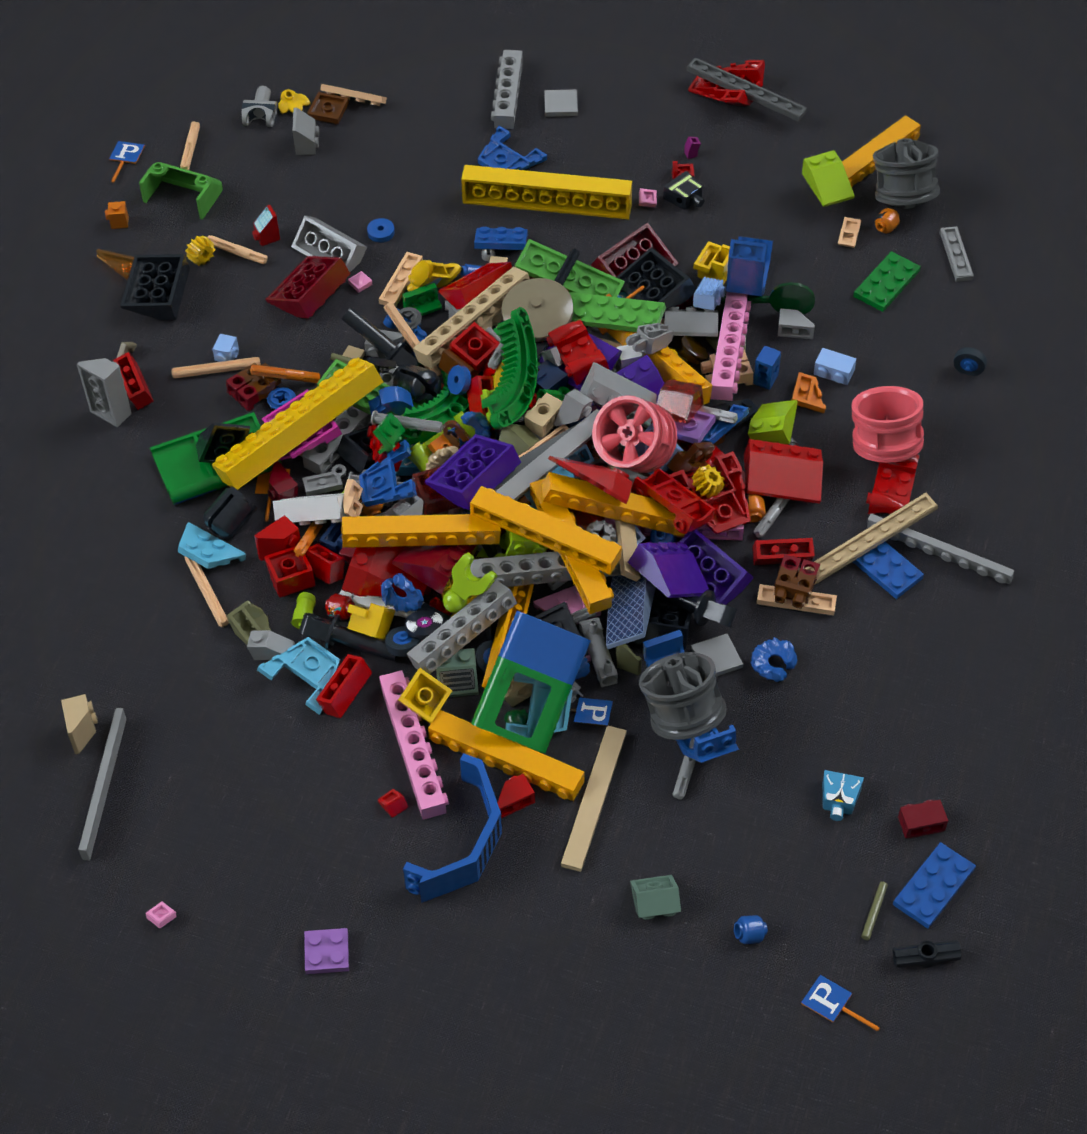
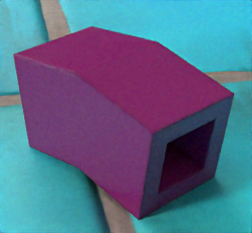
M688 137L685 143L684 153L688 159L698 157V150L701 145L698 137Z

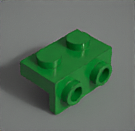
M435 283L402 294L403 307L415 308L421 313V316L442 309V305L438 300V290Z
M389 413L372 432L383 444L377 451L379 454H382L384 451L388 453L394 449L395 444L402 439L401 434L405 431L399 419L392 413Z

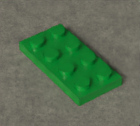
M891 251L854 291L853 297L883 312L919 273L921 266Z

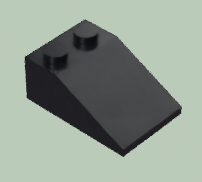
M225 423L211 424L200 434L196 444L199 462L214 463L217 457L225 455L234 445L240 444L245 440L250 431V426Z
M369 426L342 435L336 452L361 474L364 469L367 470L375 464L373 451L370 448V438L367 436Z

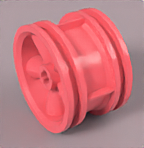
M898 386L875 387L858 394L852 401V420L855 423L853 448L855 452L867 460L883 463L899 462L917 455L924 446V430L921 426L924 415L922 397L915 391Z
M625 395L610 400L600 409L593 424L592 438L597 453L608 464L622 469H629L636 473H649L664 466L671 458L677 444V428L672 416L663 407L636 396ZM636 411L634 419H627V415ZM651 417L654 432H643L642 424ZM641 441L649 446V448L643 455L638 457L635 446ZM620 443L625 446L623 457L617 447Z

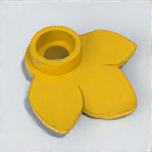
M286 89L281 93V101L278 103V108L282 114L289 110L293 113L294 108L302 111L303 106L310 105V101L305 95Z

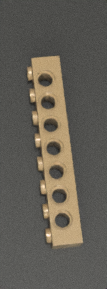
M512 267L413 348L417 361L431 369L440 363L442 352L449 349L450 343L473 322L483 327L502 312V303L505 296L514 286L529 280L528 273Z

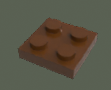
M318 92L307 114L315 120L339 124L349 104V98Z

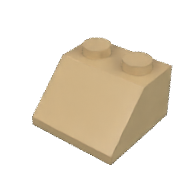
M85 694L61 700L68 736L75 754H79L96 733L95 724L98 723L92 701L88 702Z

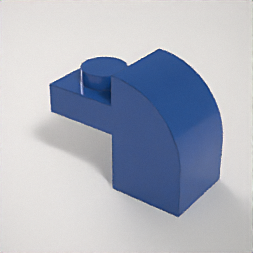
M398 386L380 389L379 396L369 401L371 415L376 410L378 413L383 414L392 411L400 416L404 414L405 408L411 410L414 407L411 393Z

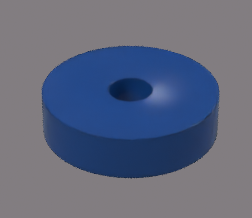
M375 219L367 226L368 237L374 242H387L395 234L394 224L388 219Z
M456 365L451 368L448 374V389L452 394L464 395L470 387L471 374L466 366Z

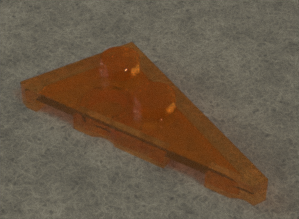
M97 249V257L128 281L134 257Z

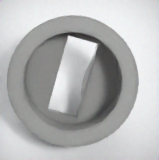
M482 249V259L490 261V257L495 256V250Z

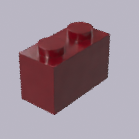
M926 800L920 804H907L900 807L898 819L905 839L946 831L948 818L941 800Z

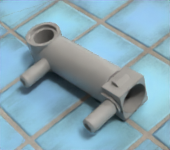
M599 618L579 621L581 636L591 640L588 651L601 687L617 684V669L606 647Z

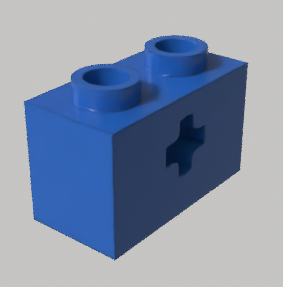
M767 346L763 347L755 361L753 384L768 390L771 389L779 375L781 351Z

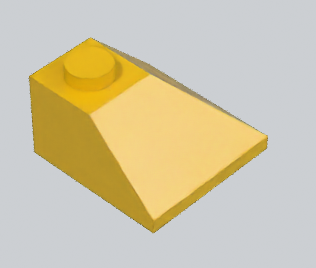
M419 668L398 701L431 724L452 690Z

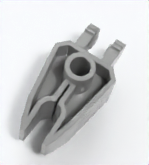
M661 323L638 326L637 333L628 336L625 341L628 346L633 345V350L636 352L642 351L645 354H653L669 345L674 331L668 330V326Z

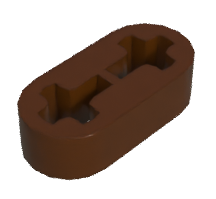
M454 420L445 422L443 434L453 446L460 449L464 444L460 445L459 438L463 442L471 439L458 422ZM448 427H455L456 435L452 431L448 432Z

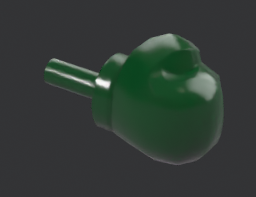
M525 709L508 711L505 714L504 721L505 723L526 725L529 712H526Z

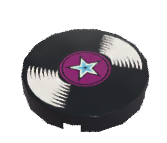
M432 609L417 610L411 613L405 621L408 635L411 638H419V640H424L444 624L443 616Z

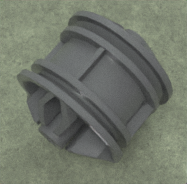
M905 138L898 140L897 144L893 142L874 152L873 161L875 162L878 181L875 191L876 200L891 206L910 209L914 208L916 204L919 206L936 198L940 194L935 169L938 149L924 142Z
M693 652L673 654L654 662L642 673L639 679V686L641 692L645 695L649 707L652 729L657 735L673 740L689 739L709 732L724 719L727 707L718 688L715 675L716 667L711 658L704 654Z

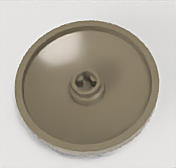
M545 278L529 279L517 284L507 293L502 303L503 321L511 318V311L523 307L526 310L532 325L535 342L546 341L548 332L570 323L574 313L573 301L567 289L558 282Z

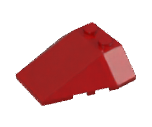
M747 60L745 64L741 65L731 63L730 67L725 68L716 66L755 85L763 86L764 60ZM696 76L688 88L689 92L732 105L750 106L753 102L747 98L745 90H728L699 76Z
M733 451L717 457L714 464L710 465L711 468L716 467V471L721 472L720 476L724 477L723 483L725 485L717 496L707 498L705 495L701 496L699 491H696L697 488L692 485L694 482L692 477L696 471L686 474L683 469L669 474V476L716 509L711 522L706 524L716 535L750 522L748 503L744 491L745 484L742 479V467Z
M548 457L550 461L578 478L591 483L622 503L627 504L633 481L628 479L629 475L615 467L611 470L606 467L564 458Z
M406 546L356 547L342 590L359 597L379 596V598H382V583L388 578H393L398 573L403 574L405 578L412 581V585L416 589L421 590L422 595H424L427 585L392 564L393 560ZM393 583L392 587L395 593L400 597H406V592Z

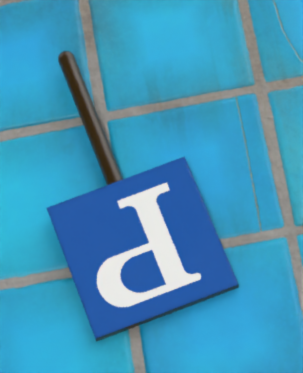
M579 698L577 709L570 708V712L576 713L574 723L608 727L613 701Z

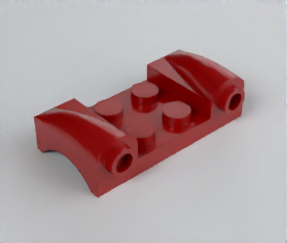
M581 319L548 332L546 340L549 346H557L565 366V371L569 378L572 377L576 385H579L584 377L588 375L593 362L609 369L606 358L601 350H598Z
M919 455L899 462H879L872 493L868 492L866 504H870L868 514H892L909 503Z
M660 468L656 469L646 479L636 477L631 489V493L649 498L652 497L671 513H674L676 515L673 522L674 527L682 534L692 532L711 522L716 510Z

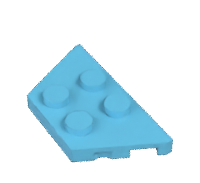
M190 522L187 523L178 546V553L207 569L217 567L218 565L230 564V560L233 559L246 560V553Z

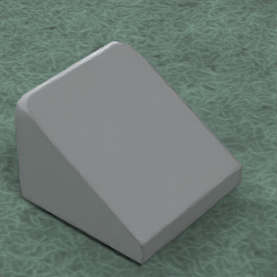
M557 346L541 352L544 361L549 360L556 367L563 364Z

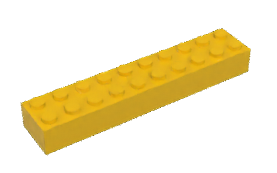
M464 165L461 178L464 204L629 219L632 206V181L473 165Z
M360 358L350 360L347 366L335 371L329 379L321 381L317 388L306 392L303 398L291 403L288 409L276 414L273 420L261 425L258 431L246 436L243 442L234 445L225 455L217 457L216 461L211 465L222 482L238 490L382 384V378L374 364Z

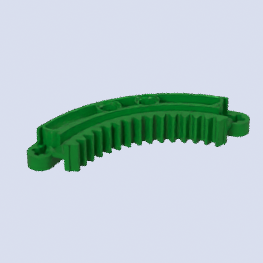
M523 307L512 310L511 318L499 323L496 329L500 330L498 336L502 337L500 343L504 346L501 349L505 352L502 354L505 358L502 360L504 364L501 367L503 369V372H501L502 377L499 378L500 382L497 383L498 387H495V391L489 397L481 400L482 409L489 408L491 413L490 423L496 430L505 428L521 418L529 407L536 388L538 375L537 348L528 313Z
M441 369L444 387L440 394H437V397H434L432 401L429 400L428 404L423 403V407L418 405L417 409L412 407L411 410L405 408L403 416L439 421L444 426L445 422L449 420L455 421L453 417L461 411L463 413L470 412L467 392L464 395L452 394L447 385L448 374ZM405 428V431L401 434L402 439L400 441L406 440L409 445L417 444L418 442L424 443L438 432Z

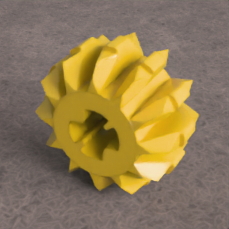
M202 235L200 237L196 236L195 240L191 239V243L187 244L188 248L185 251L188 259L199 266L200 264L205 265L206 261L210 262V258L214 256L213 252L216 249L213 242Z
M709 464L698 468L692 477L694 481L692 485L697 488L696 491H699L701 496L705 495L707 498L717 496L725 484L723 483L724 477L720 476L721 472H717L716 467L711 468Z

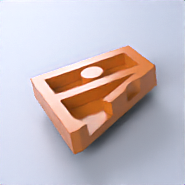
M799 372L791 400H797L798 406L824 413L826 405L822 402V393L818 388L817 378Z

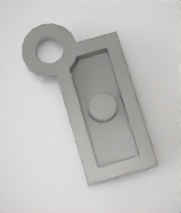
M338 464L332 468V472L304 477L303 484L306 496L343 489L341 478L346 475V467Z

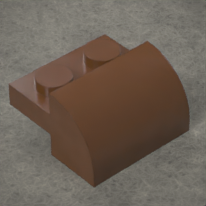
M712 442L694 443L688 451L677 452L666 466L674 472L683 469L685 473L696 471L698 468L708 465L705 461L712 456L715 446Z

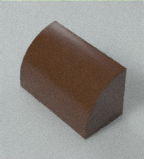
M450 349L442 352L438 367L449 374L452 367L460 365L466 366L469 369L471 379L478 376L476 369Z

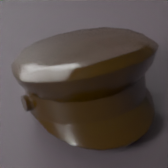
M691 336L682 337L681 347L675 349L679 356L696 365H700L701 362L708 358L706 349Z

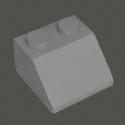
M294 108L292 131L296 155L316 154V148L319 147V139L316 137L319 136V126H316L314 118L300 109Z

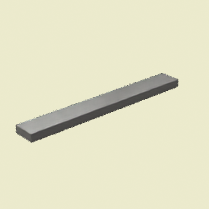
M599 410L593 411L496 490V492L517 501L530 490V483L543 479L549 472H552L559 466L548 459L549 456L568 459L592 439L593 424Z
M123 708L115 709L78 849L83 860L90 861L126 723Z

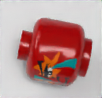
M335 593L327 599L325 608L329 617L334 618L338 614L340 615V620H347L352 615V613L347 612L349 604L355 605L350 596Z

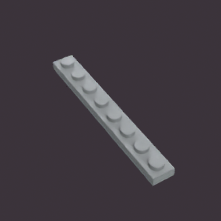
M870 514L867 528L884 518ZM906 528L890 538L891 540L902 541L909 547L922 549L929 555H937L944 561L957 563L964 569L977 571L982 576L995 578L999 583L1010 584L1013 579V569L912 529Z

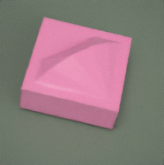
M640 188L639 206L655 208L657 205V190Z
M362 271L348 279V284L358 293L373 285L372 280Z
M163 901L146 912V918L158 928H162L177 917L176 912Z

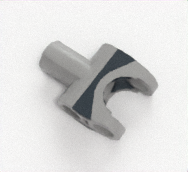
M266 86L257 88L254 100L243 101V126H248L255 119H263L266 121L267 127H273L277 116V101H269L271 90Z

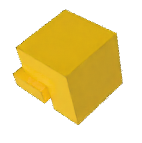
M708 241L694 262L693 269L698 270L697 277L723 280L724 285L727 280L730 246L724 244L720 246Z
M373 603L370 604L369 609L349 604L347 612L352 613L347 628L374 638L386 639L396 610Z

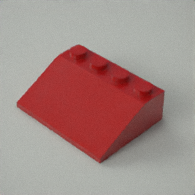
M749 439L744 453L747 493L820 504L823 471L821 449Z

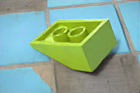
M835 150L803 159L802 175L823 207L855 197L843 163Z
M797 400L762 404L750 421L748 431L750 439L790 444Z

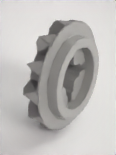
M596 520L589 524L586 529L587 532L597 534L603 529V534L606 535L603 536L604 539L613 542L616 540V530H614L612 524L606 523L605 520Z

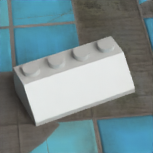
M344 493L293 497L273 501L275 521L285 515L293 523L299 522V525L311 524L310 521H315V524L327 523L326 520L331 519V523L342 522V517H348L344 513L343 508Z

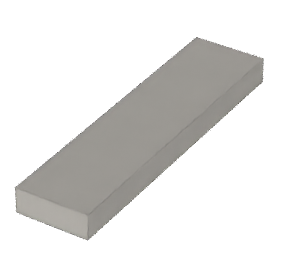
M958 227L940 228V235L955 281L973 280L974 275Z

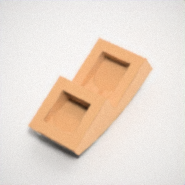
M844 217L838 245L855 248L861 225L860 219Z
M347 479L343 496L344 513L348 517L360 516L363 505L359 502L363 488L354 479Z

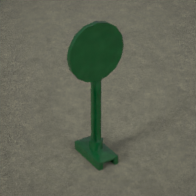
M794 282L782 283L776 286L771 291L770 296H748V301H751V303H770L779 313L780 309L798 310L803 315L813 309L816 299L809 287ZM726 296L721 297L720 304H725Z

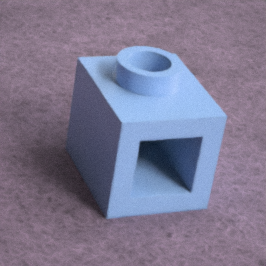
M224 334L219 335L212 349L215 361H230L237 358L239 352L237 337Z

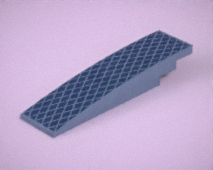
M640 574L641 578L637 582L622 575L612 576L611 589L614 599H612V607L608 608L607 649L644 638L646 635L656 587L642 574Z

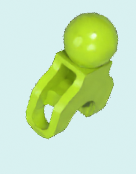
M469 552L464 554L453 567V585L443 597L444 607L452 613H457L467 605V600L472 595H480L487 591L497 578V574L493 571H489L482 578L475 577L470 569L474 556Z

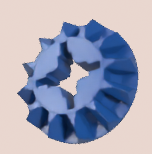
M281 387L269 393L267 402L271 409L276 410L295 398L296 395L291 389ZM285 396V401L279 403V400H282Z

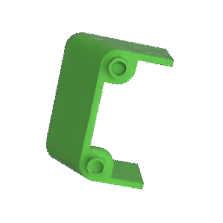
M161 162L151 165L139 182L144 203H147L162 181L201 192L196 198L200 219H204L223 191L222 182L218 179Z

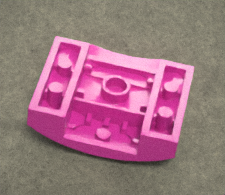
M307 389L263 417V422L266 423L273 420L276 414L288 409L291 403L299 401L309 390ZM332 420L281 457L280 460L293 459L306 450L310 451L319 444H327L340 436L342 432L334 420Z

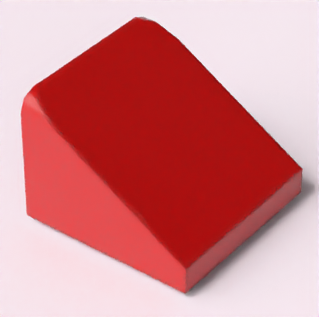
M395 789L390 790L377 800L392 818L408 808L404 796Z

